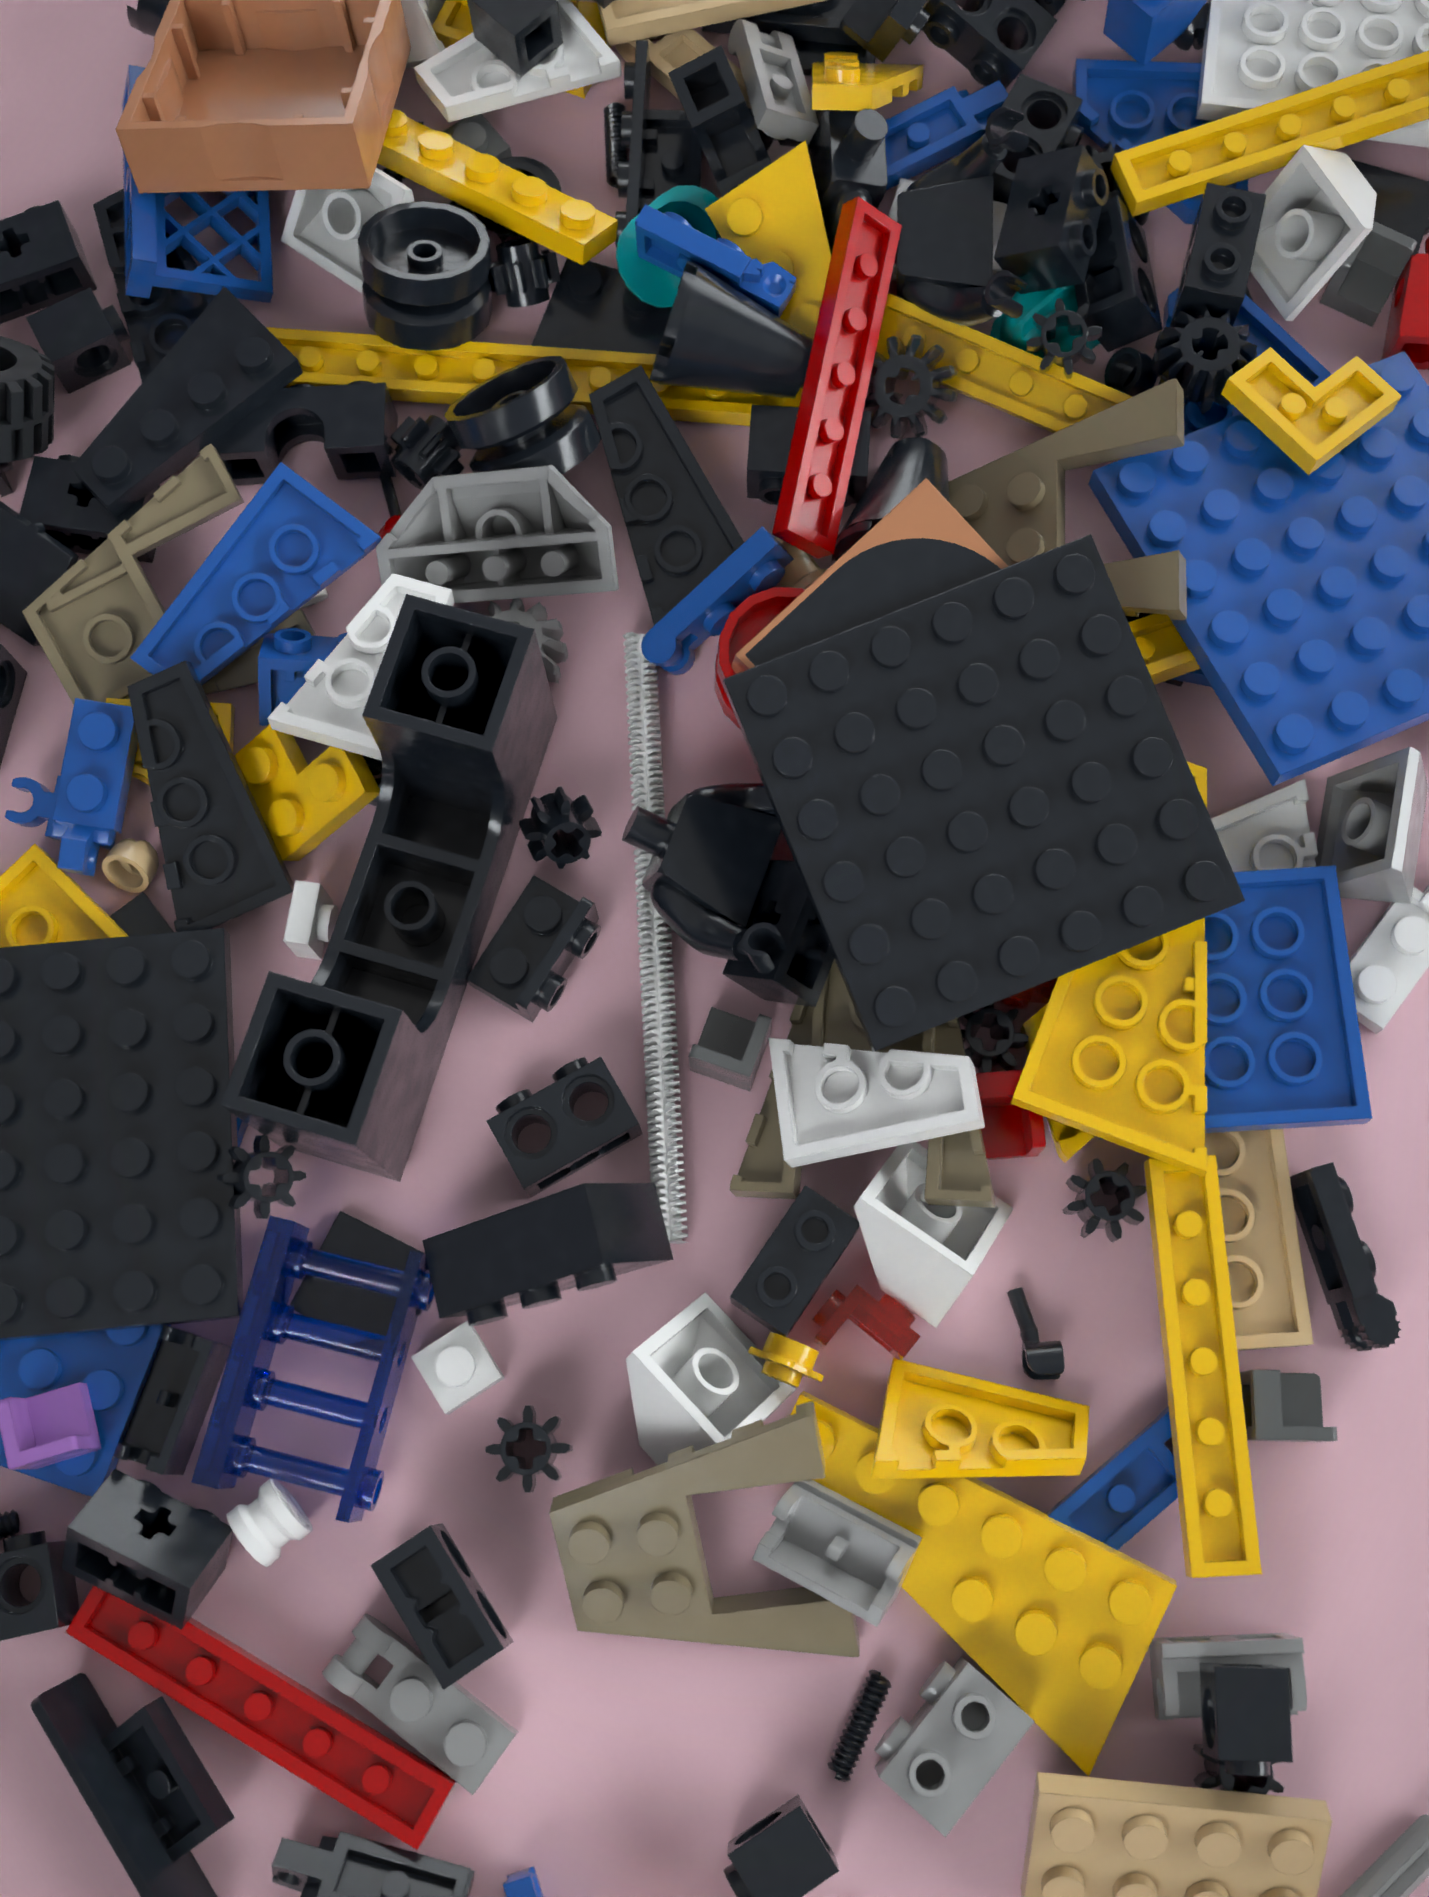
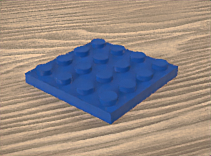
M1336 865L1233 872L1245 901L1205 917V941H1207V1043L1205 1045L1207 1112L1205 1113V1133L1366 1124L1372 1119Z

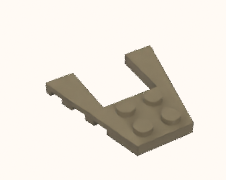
M1176 378L1168 380L949 481L950 504L1008 566L1065 544V471L1184 446V390ZM1179 550L1104 564L1125 616L1139 617V613L1166 614L1172 620L1187 619L1186 560Z
M212 444L205 446L199 452V457L179 475H173L153 493L154 497L129 520L126 521L124 519L107 535L108 538L84 560L80 559L22 611L73 705L75 698L105 703L106 698L130 699L127 686L152 676L151 673L130 657L166 611L137 557L244 503L220 455ZM301 609L295 611L269 632L275 633L285 628H298L308 631L312 636H316L305 613ZM263 638L203 684L202 688L205 694L209 695L257 684L258 655Z
M834 959L816 1007L795 1004L790 1017L792 1026L787 1039L799 1045L824 1047V1043L848 1045L853 1050L872 1051ZM959 1018L874 1051L887 1053L890 1049L966 1056ZM771 1069L769 1077L772 1081L760 1114H755L746 1138L748 1148L738 1175L733 1174L729 1190L736 1197L796 1199L800 1192L802 1166L791 1168L784 1161L773 1070ZM981 1129L928 1139L924 1199L928 1205L995 1208V1197Z
M814 1402L800 1404L796 1406V1414L764 1425L762 1419L736 1428L732 1430L731 1438L695 1451L693 1445L670 1453L668 1454L667 1462L634 1474L633 1468L553 1497L549 1515L577 1631L859 1657L860 1639L855 1615L805 1587L714 1598L691 1496L825 1478V1459Z

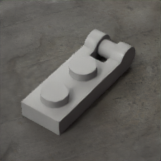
M738 19L730 32L728 51L730 54L738 57L757 128L778 140H785L787 138L800 142L806 140V143L809 144L819 123L815 110H812V100L792 36L779 31H772L769 35L760 32L755 23Z
M365 1614L352 1631L356 1637L343 1656L334 1655L323 1670V1676L336 1689L356 1700L473 1795L518 1731L457 1682L443 1690L421 1653L382 1622L369 1614ZM377 1654L393 1665V1668L380 1685L364 1673Z

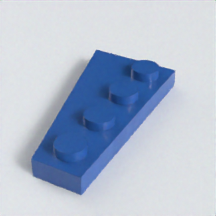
M280 462L130 658L152 675L183 661L191 662L201 685H203L374 550L382 538Z

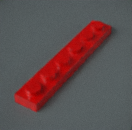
M859 196L842 204L772 535L817 559L832 555L835 551L902 225Z
M93 1585L65 1632L416 1850L422 1846L456 1784V1781L444 1771L192 1617L181 1630Z

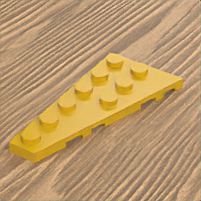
M1187 761L1207 809V768ZM1205 917L1059 976L1010 1104L1203 1177L1207 1173V1148H1205V1113L1207 1112V1086H1205L1207 941H1205Z
M803 1391L799 1395L791 1415L796 1414V1406L806 1402H814L825 1459V1478L814 1479V1481L922 1537L901 1587L1089 1777L1177 1588L1176 1580L1079 1530L1077 1531L1049 1517L1047 1514L974 1477L871 1479L879 1429Z

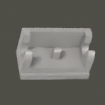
M814 1480L794 1482L774 1508L772 1515L776 1516V1519L770 1530L766 1532L759 1542L753 1560L877 1627L898 1596L922 1537Z
M1287 1633L1152 1639L1149 1653L1155 1718L1158 1720L1202 1717L1199 1663L1271 1664L1288 1668L1290 1715H1298V1711L1307 1710L1303 1638Z

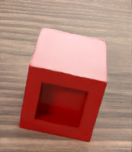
M1023 1070L976 1073L985 1128H981L987 1160L1036 1157L1046 1147L1043 1116L1010 1104Z

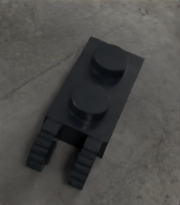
M1333 1162L1313 1167L1291 1176L1294 1208L1327 1304L1331 1307L1338 1330H1342L1341 1337L1345 1339L1344 1344H1349L1350 1349L1356 1348L1357 1351L1372 1350V1347L1374 1349L1386 1348L1390 1344H1395V1339L1400 1338L1398 1333L1401 1331L1398 1325L1400 1321H1397L1395 1318L1398 1314L1392 1301L1376 1293L1378 1289L1374 1281L1376 1275L1375 1260L1368 1245L1359 1238L1351 1215L1354 1204L1347 1183L1337 1175Z

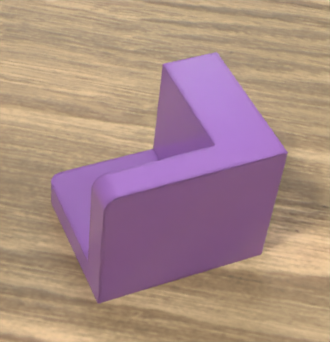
M78 1382L29 1398L8 1397L0 1400V1431L9 1470L38 1469L102 1449L87 1383Z

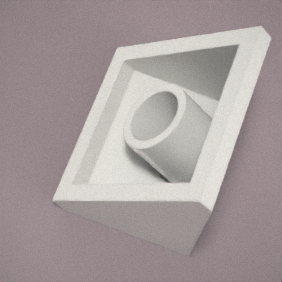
M377 167L371 186L368 189L296 190L280 241L362 293L364 278L360 268L357 241L362 226L377 212L397 204L415 202L412 190Z

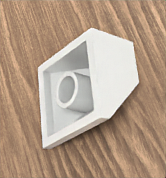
M1302 145L1263 193L1266 195L1250 270L1285 321H1293L1373 229L1377 193L1347 153Z
M917 1142L896 1147L854 1205V1209L880 1290L898 1301L904 1309L918 1315L936 1328L975 1274L1014 1208L995 1195V1208L928 1205L924 1199L928 1150Z
M706 1292L632 1351L626 1358L639 1445L657 1465L667 1462L668 1454L691 1445H693L695 1451L731 1438L732 1430L760 1419L764 1421L796 1390L794 1386L761 1373L765 1360L748 1353L750 1346L757 1347Z

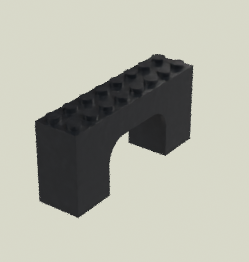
M406 594L362 714L381 752V787L374 818L329 945L311 983L271 971L268 972L220 1104L261 1134L267 1135L270 1140L279 1146L293 1145L296 1148L295 1151L398 1182L401 1181L468 983L466 978L472 971L520 829L519 821L524 818L557 720L534 628Z

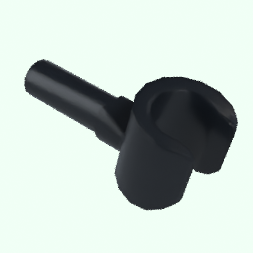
M1020 1287L1008 1291L1007 1295L1021 1331L1020 1336L1023 1342L1022 1367L1024 1373L1034 1380L1059 1379L1064 1371V1354L1061 1341L1039 1342L1038 1328L1035 1325L1023 1289Z

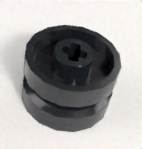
M427 201L403 203L377 212L362 226L357 241L360 268L364 278L362 284L364 312L369 327L383 340L406 349L423 351L455 348L475 339L489 325L492 314V285L488 277L491 267L490 239L485 225L470 212L444 203Z
M546 356L531 360L499 373L463 394L448 408L444 415L459 446L462 449L477 450L469 463L472 472L553 465L561 474H564L585 460L598 447L601 436L588 409L584 405L570 404L578 387L566 361L561 356Z

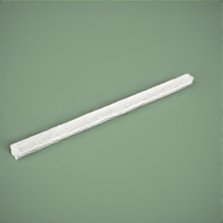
M628 632L623 635V638L626 639L623 645L626 646L624 649L626 653L624 656L626 660L624 666L627 667L625 670L627 674L625 680L628 682L625 687L628 688L626 695L629 696L626 699V702L629 703L626 708L630 710L627 713V716L630 717L627 720V723L630 724L628 727V731H630L628 738H631L628 745L631 746L629 752L632 753L629 756V759L632 760L629 766L632 767L630 774L633 775L630 781L634 782L630 786L631 789H634L631 792V796L634 797L631 799V803L635 804L631 809L634 811L637 806H640L664 818L665 807L662 806H665L664 800H659L664 799V785H662L664 782L663 778H661L663 777V767H661L663 765L661 760L662 749H660L662 748L660 742L661 731H659L661 730V725L659 724L660 717H658L660 715V710H658L659 689L657 688L658 682L656 681L658 680V675L656 674L658 669L642 653L641 643L646 634ZM637 848L634 850V855L637 856L634 858V862L638 864L635 865L634 869L637 870L635 877L638 878L635 880V884L638 885L635 890L639 893L636 895V899L639 900L636 907L640 908L637 910V915H640L637 917V922L640 923L637 929L640 930L638 937L641 938L638 940V945L641 946L638 951L642 953L639 955V960L642 961L639 968H642L640 975L643 976L640 978V983L643 984L640 991H643L641 999H644L641 1001V1006L644 1007L642 1008V1014H644L642 1022H645L642 1027L645 1030L643 1031V1037L645 1038L643 1039V1045H645L643 1052L646 1053L644 1061H647L644 1068L647 1069L645 1070V1076L647 1077L645 1078V1084L647 1085L645 1092H647L646 1100L648 1101L646 1102V1108H648L647 1116H649L647 1117V1124H649L647 1132H650L648 1133V1140H650L648 1141V1148H650L649 1156H651L649 1157V1164H651L649 1172H651L650 1180H652L650 1183L655 1184L669 1243L682 1244L687 1243L682 1241V1238L688 1237V1234L682 1233V1230L688 1229V1227L681 1224V1222L687 1221V1217L681 1216L687 1210L680 1208V1206L686 1204V1201L680 1200L681 1197L686 1196V1193L680 1192V1189H684L685 1185L679 1184L680 1181L685 1180V1177L679 1176V1173L685 1171L678 1168L679 1165L684 1164V1161L678 1160V1157H682L684 1154L677 1152L678 1149L683 1148V1145L677 1144V1141L683 1140V1137L677 1136V1133H682V1129L676 1128L677 1125H682V1121H677L676 1117H682V1115L675 1112L676 1109H681V1105L675 1104L676 1101H681V1098L674 1096V1094L680 1093V1089H674V1086L680 1085V1081H674V1078L679 1077V1073H673V1070H679V1065H673V1062H679L678 1057H672L673 1054H678V1050H672V1047L678 1046L677 1042H672V1039H677V1034H671V1031H677V1026H671V1023L677 1022L676 1019L670 1018V1016L676 1015V1011H670V1008H676V1005L669 1002L670 1000H675V995H669V993L675 992V988H669V985H674V980H668V977H674V972H668V970H674V967L667 964V962H673V957H667V955L673 954L672 949H667V947H672V942H666V940L672 939V934H666V932H672L670 926H665L668 924L656 911L650 897V892L642 885L652 854Z

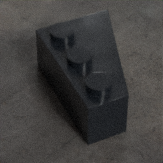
M583 1183L422 1240L439 1318L467 1316L469 1326H477L508 1317L506 1307L521 1303L522 1309L547 1305L561 1300V1291L577 1287V1291L602 1287L616 1282L617 1275L674 1260L654 1183Z

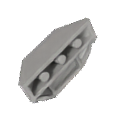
M553 465L432 477L405 510L390 533H387L376 546L381 586L394 573L452 589L454 603L607 592L619 589L612 526Z

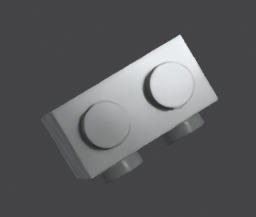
M960 1657L953 1667L946 1661H943L934 1670L919 1692V1695L926 1700L923 1706L909 1723L902 1717H899L885 1732L875 1748V1752L882 1757L875 1765L878 1777L944 1837L948 1835L1035 1722L963 1657Z

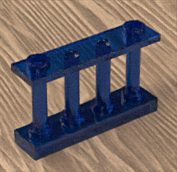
M270 1216L191 1483L215 1489L235 1488L237 1478H244L249 1472L342 1496L335 1520L346 1523L362 1521L364 1510L373 1511L382 1490L384 1471L378 1470L376 1467L418 1318V1309L428 1311L434 1299L426 1255L410 1250L405 1271L314 1249L312 1241L307 1240L309 1228L295 1221ZM305 1274L396 1296L397 1299L387 1335L384 1336L294 1313V1306L288 1305L295 1279L302 1280ZM286 1339L379 1362L368 1402L275 1379V1372L269 1370L276 1344L283 1345ZM268 1405L359 1428L360 1433L350 1469L256 1446V1438L249 1436L257 1410L264 1411Z

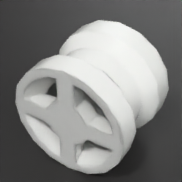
M273 1477L259 1487L258 1498L249 1505L239 1504L226 1514L228 1523L238 1540L251 1556L265 1567H269L280 1558L281 1547L288 1541L301 1540L313 1530L307 1515L296 1499Z

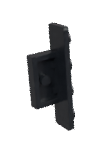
M636 40L635 62H625L624 95L625 99H633L632 111H622L621 145L622 148H630L629 161H619L618 195L619 198H627L626 211H616L615 218L618 219L616 248L619 235L627 224L641 212L645 204L650 205L661 194L675 186L695 185L701 188L703 150L685 111L649 109L651 71L648 40Z
M84 1673L71 1677L35 1698L30 1704L33 1713L141 1897H217L191 1850L235 1817L164 1698L161 1696L147 1704L119 1727L116 1726L89 1678Z

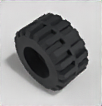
M0 336V463L31 458L33 454H39L47 450L48 445L52 444L54 439V366L51 365V360L46 355L39 353V350Z

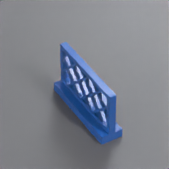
M128 65L122 100V112L136 79L145 67ZM123 151L126 295L150 298L152 286L217 295L225 286L237 299L271 303L273 296L269 191H223L227 198L214 207H211L196 192L139 193ZM179 197L199 215V217L184 227L165 210L167 205ZM236 207L255 223V228L243 236L222 218ZM209 226L229 244V246L214 256L194 238L195 235ZM166 232L169 233L171 236L166 238ZM182 246L201 265L193 271L166 267V255ZM240 254L257 271L258 281L236 278L224 265Z

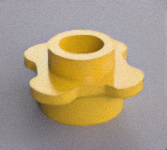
M769 1332L763 1350L752 1346L749 1347V1354L765 1360L761 1373L798 1388L803 1376L822 1382L824 1375L812 1370L819 1351L800 1342Z

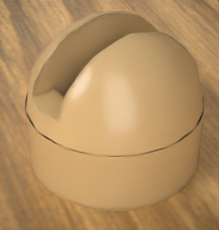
M133 838L123 839L113 846L102 862V870L111 883L122 890L134 893L146 890L155 877L159 866L158 853L150 842L145 840L136 842Z

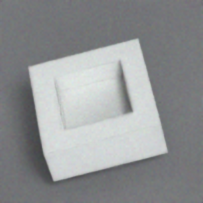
M295 880L283 942L297 957L322 960L325 942H330L338 919V908L336 905H332L333 900L320 883Z
M468 1320L411 1357L443 1412L448 1415L505 1378L474 1326H469Z

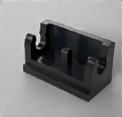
M163 1325L159 1336L163 1340L123 1442H118L113 1456L121 1460H131L147 1465L145 1469L161 1475H184L232 1346L173 1326Z

